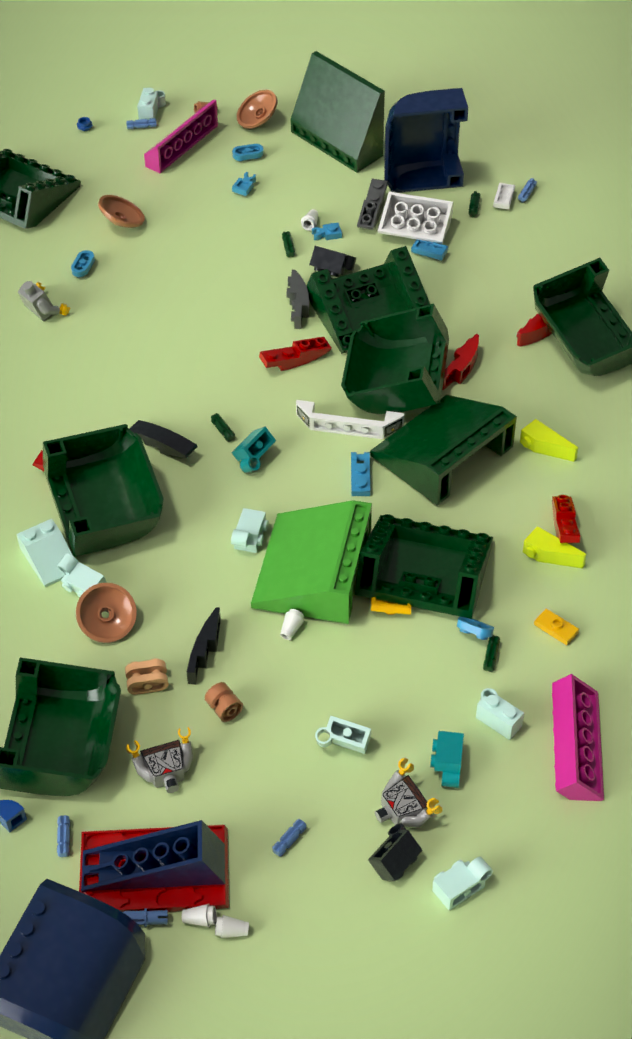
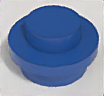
M81 117L78 119L77 128L82 131H88L92 128V122L88 117Z

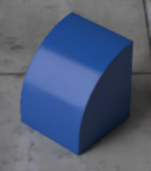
M0 800V823L10 833L27 820L25 810L19 803L13 800Z

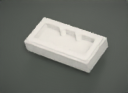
M499 183L493 207L509 210L515 185Z

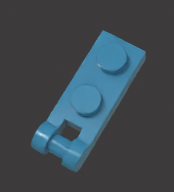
M351 452V496H370V452H364V454Z

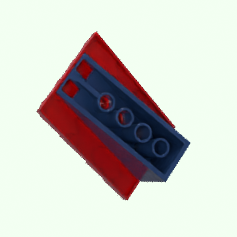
M202 820L167 828L82 832L79 892L100 900L121 912L144 911L145 908H147V911L168 910V912H175L205 904L215 906L216 909L229 908L228 828L225 825H206Z

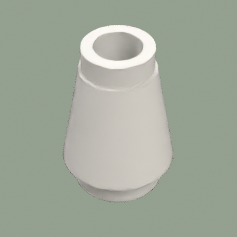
M310 210L301 219L303 229L310 231L316 227L318 212L316 210Z
M290 609L289 612H286L280 633L282 638L291 640L304 622L303 613L296 609Z
M205 904L182 910L183 924L187 923L205 927L216 924L217 913L215 906Z
M225 915L216 918V936H220V938L248 936L249 922Z

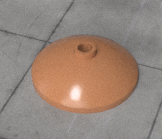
M260 90L251 94L238 109V123L247 129L256 128L266 123L275 113L278 103L277 96L270 90Z
M104 195L98 201L100 211L114 225L135 228L141 226L145 220L143 212L132 202L115 195Z
M99 583L89 587L81 595L76 606V620L81 631L90 639L101 643H111L125 637L133 628L137 615L136 605L130 593L114 583ZM102 612H108L109 617L103 618Z

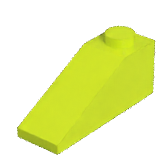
M534 419L521 430L520 443L531 451L573 462L577 459L578 447L539 420Z
M538 526L524 540L523 553L538 562L583 568L585 566L586 553L568 543H560L558 537Z

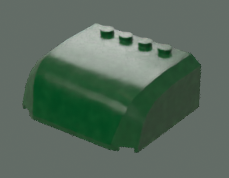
M597 258L533 286L535 310L576 368L581 373L592 376H602L632 364V331L602 292L609 269L601 258Z
M435 304L361 321L359 330L354 331L350 337L341 383L347 398L358 408L373 414H386V411L404 412L440 403L449 334L448 328Z
M127 424L43 442L45 476L67 542L74 557L136 541L147 535L156 526L161 516L164 498L142 439L137 433L134 434Z
M19 658L16 671L15 703L4 747H0V789L40 795L72 796L82 793L96 782L108 762L121 689L116 681L114 671Z

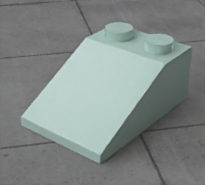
M49 519L17 534L22 553L44 587L60 581L65 574L57 568V565L67 553L70 555L72 553L53 519Z

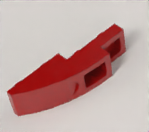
M538 313L533 318H530L527 324L517 332V346L521 347L538 342L552 334Z
M478 334L469 338L462 347L456 349L454 360L445 369L443 391L454 381L461 384L472 371L478 355Z
M325 337L293 341L292 347L260 351L259 358L266 368L278 366L280 371L312 362L331 351L332 347Z
M567 495L552 496L556 537L559 538L560 543H580V533L575 520L576 511L572 497Z

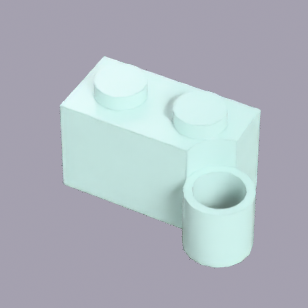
M143 88L137 105L139 119L150 120L151 118H156L158 108L166 105L165 92L161 90L154 92L153 88Z
M243 508L237 527L233 530L231 544L234 545V549L257 553L258 547L263 544V532L268 529L269 521L266 520V512Z
M68 553L57 565V568L65 574L61 579L62 587L68 592H76L79 597L89 587L99 583H107L104 575L80 563Z
M487 688L481 692V699L477 704L476 718L508 740H511L522 728L524 712L499 697L494 689Z
M330 716L327 727L319 728L315 733L317 744L321 747H328L333 742V744L365 754L372 732L371 728ZM322 733L330 735L329 740L325 742L320 741L318 737Z
M482 857L475 858L471 863L469 861L464 863L462 860H458L451 869L446 872L442 871L435 876L432 891L450 911L484 888L485 881L492 875L493 870Z

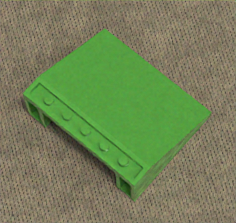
M351 500L278 513L252 597L251 608L284 614L289 612L290 609H296L303 613L304 617L349 624L353 609V581L360 552L371 533L372 503Z

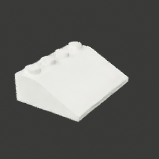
M389 192L378 233L443 243L453 216V202Z

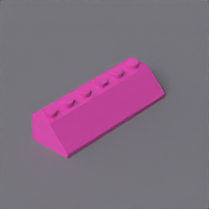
M212 100L148 150L144 154L145 167L158 173L163 172L218 126L216 100Z
M570 674L552 683L556 792L569 800L603 801L604 788L598 691L573 674Z

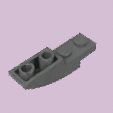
M372 178L357 223L358 228L370 230L375 228L383 208L388 181Z
M292 270L291 276H288V287L290 288H287L286 296L290 298L292 310H295L291 311V322H294V329H301L302 317H309V295L306 284L296 270Z

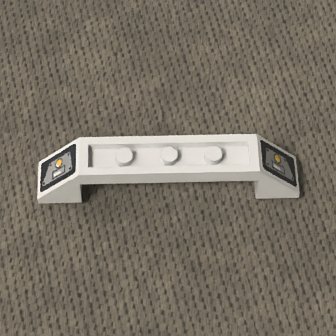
M296 400V415L313 431L384 439L404 426L405 413L386 411L384 421L315 413V402Z

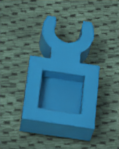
M248 172L244 173V179L238 178L232 186V192L247 196L254 187L256 174L249 177Z
M339 223L322 225V228H312L314 240H320L324 237L326 240L342 238Z

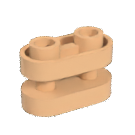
M155 658L128 664L125 667V674L128 679L126 682L127 691L138 695L165 690L169 685L165 661Z

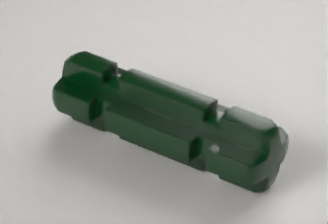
M477 191L471 194L468 214L472 215V217L478 214L481 194L477 193Z
M289 231L283 232L282 239L286 256L294 257L295 249L291 233Z
M218 413L212 415L211 422L216 425L215 427L228 442L234 440L235 433L224 419H221L222 417Z
M494 635L489 637L483 669L489 672L494 670L500 644V637Z

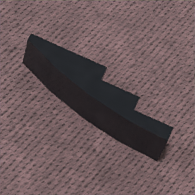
M138 420L129 428L134 434L137 433L143 439L145 445L158 447L160 453L187 458L198 447L197 444L187 438L153 423Z
M216 607L196 638L187 668L188 684L196 685L198 668H207L208 653L217 652L221 623L220 607Z

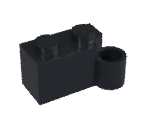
M315 246L309 265L314 266L316 271L328 269L330 275L339 277V274L343 275L344 269L353 271L357 258Z
M402 823L396 824L389 830V837L368 859L382 880H399L408 866L413 864L417 860V856L423 851Z

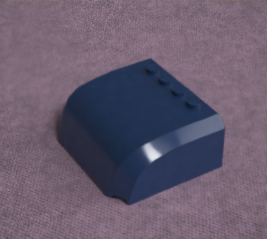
M463 88L408 94L393 104L385 126L384 180L388 181L391 192L401 193L463 187L464 173L458 156L460 122L468 121V104Z
M50 879L44 880L36 890L0 954V1027L27 1039H105L145 961L144 931L134 920L120 910Z

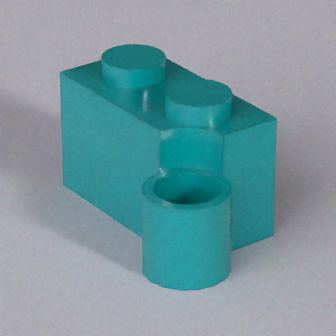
M265 426L253 430L231 453L237 461L242 460L240 462L241 470L245 473H250L260 468L259 458L276 442V439Z
M438 731V739H433L432 752H436V755H431L430 767L434 768V771L443 772L441 786L459 788L464 733Z

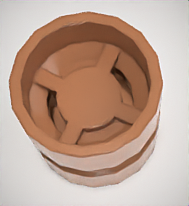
M225 682L213 685L205 694V701L223 722L231 721L243 709V703L233 694V691Z

